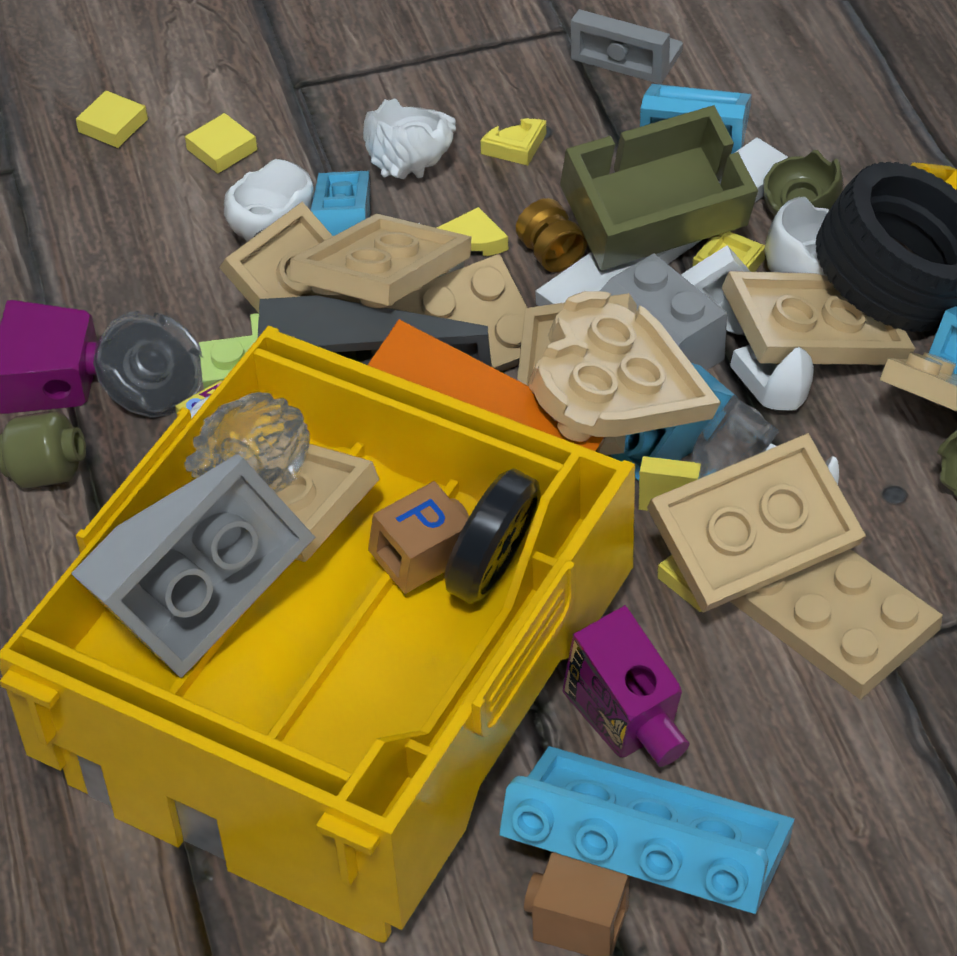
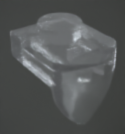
M733 395L699 434L693 447L692 462L701 463L700 478L764 452L779 433V430L766 421L759 411L746 405Z

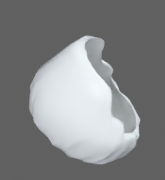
M274 159L259 171L246 173L242 179L229 188L224 199V216L226 221L238 236L248 242L302 201L311 211L314 197L312 180L308 172L297 164L282 159Z
M805 196L791 199L780 208L772 221L764 248L767 265L771 272L817 273L825 275L817 258L815 242L818 231L829 209L814 207Z

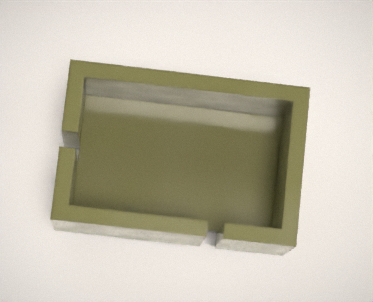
M715 105L621 132L614 164L615 173L609 174L615 147L611 136L566 149L560 186L601 271L648 257L653 253H661L748 226L758 189L739 152L731 154L734 142Z

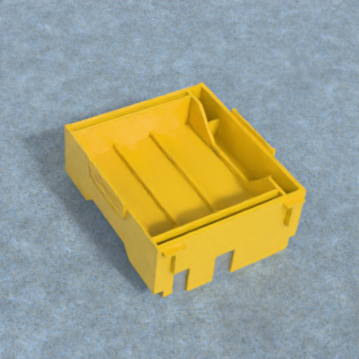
M268 325L192 418L189 409L182 407L178 411V417L86 528L84 530L80 529L76 534L80 551L79 556L0 650V671L2 675L0 685L7 691L26 755L59 771L63 768L67 785L111 806L116 819L177 848L180 847L183 841H186L224 859L228 872L375 941L384 943L392 933L391 925L400 930L404 928L466 831L481 783L560 660L569 658L573 634L601 619L631 572L634 550L635 464L626 460L619 461L281 333L279 329ZM280 435L372 461L379 481L306 562L295 559L182 678L140 642L71 574L119 524L236 454H239L252 466ZM515 468L539 482L540 501L528 532L498 583L480 601L469 604L449 593L445 585V572L404 594L368 551L373 514L433 481L439 485L450 499H457L464 506L469 516L488 487L503 472Z

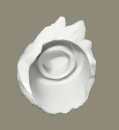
M385 99L377 110L367 112L364 120L363 139L366 149L372 158L371 163L382 170L381 175L383 177L392 175L395 178L405 179L408 174L413 172L417 178H422L425 167L434 166L450 147L453 140V132L456 130V120L454 117H450L442 112L418 107H401L397 99Z

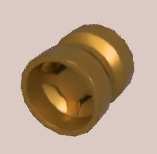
M551 198L537 200L526 207L518 217L516 234L527 248L534 250L535 257L545 270L550 272L564 271L579 261L585 253L587 241L581 228L575 222L569 220L568 214L558 201Z

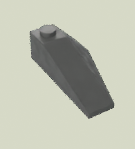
M317 295L260 299L258 337L269 325L279 329L281 333L368 365L396 322L400 319L492 367L488 326L390 308H372L362 303Z

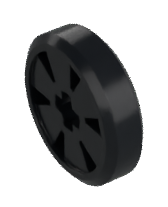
M513 468L500 474L488 487L464 525L448 560L444 579L446 590L449 593L472 604L485 598L495 587L517 553L537 511L541 492L539 482L536 479Z

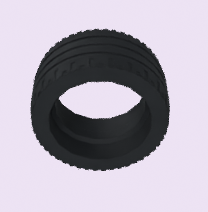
M879 162L871 166L868 165L865 169L863 168L847 184L821 224L815 242L817 258L820 261L819 264L823 268L824 274L827 275L829 282L841 293L840 295L846 298L851 305L853 304L856 309L864 312L865 315L874 318L878 322H882L884 325H890L893 328H899L904 331L923 332L935 330L939 327L945 310L957 306V189H954L952 185L947 184L943 179L936 177L934 174L926 172V170L904 163ZM894 239H896V240L902 242L904 245H906L909 249H911V250H912L914 253H916L917 255H915V254L909 252L907 249H905L902 245H900V244H899L897 241H895Z

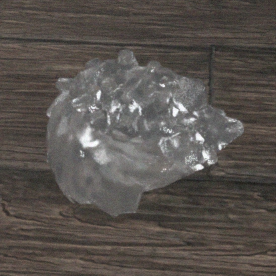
M251 393L238 400L219 406L213 414L203 420L204 425L201 428L200 435L193 439V446L196 451L186 457L184 467L186 471L192 472V477L198 478L232 456L239 454L275 493H278L290 486L299 477L308 456L310 432L307 430V424L304 423V417L300 409L289 406L286 399H273L270 393Z

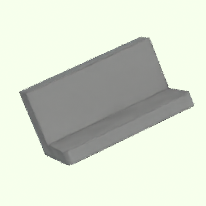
M580 9L571 19V60L662 84L682 53V41L670 38L669 33Z

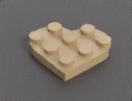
M584 291L567 298L563 309L555 316L548 333L551 343L546 347L541 359L535 364L528 381V386L535 394L539 405L553 419L558 421L557 427L562 435L570 440L582 442L588 440L591 436L619 437L713 419L721 403L663 325L646 308L639 305L637 312L634 313L624 306L608 302L611 293L604 291Z

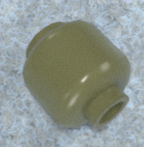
M45 411L16 416L5 425L3 433L0 434V471L5 477L11 478L20 488L33 489L65 484L76 475L79 461L84 460L86 455V442L81 429L73 427L70 420L58 411Z

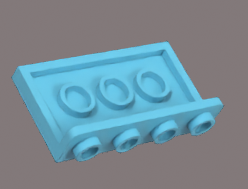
M548 746L528 777L517 776L507 786L499 836L756 914L790 842L795 819Z

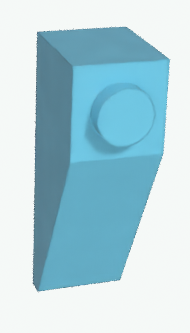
M370 171L318 173L311 212L332 236L370 217Z

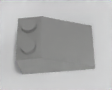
M655 253L612 277L600 290L611 293V296L629 293L637 304V310L639 305L646 308L663 325L691 363L700 365L707 371L725 359L727 312Z
M236 454L116 526L71 574L140 642L182 678L316 537L249 463L239 454Z

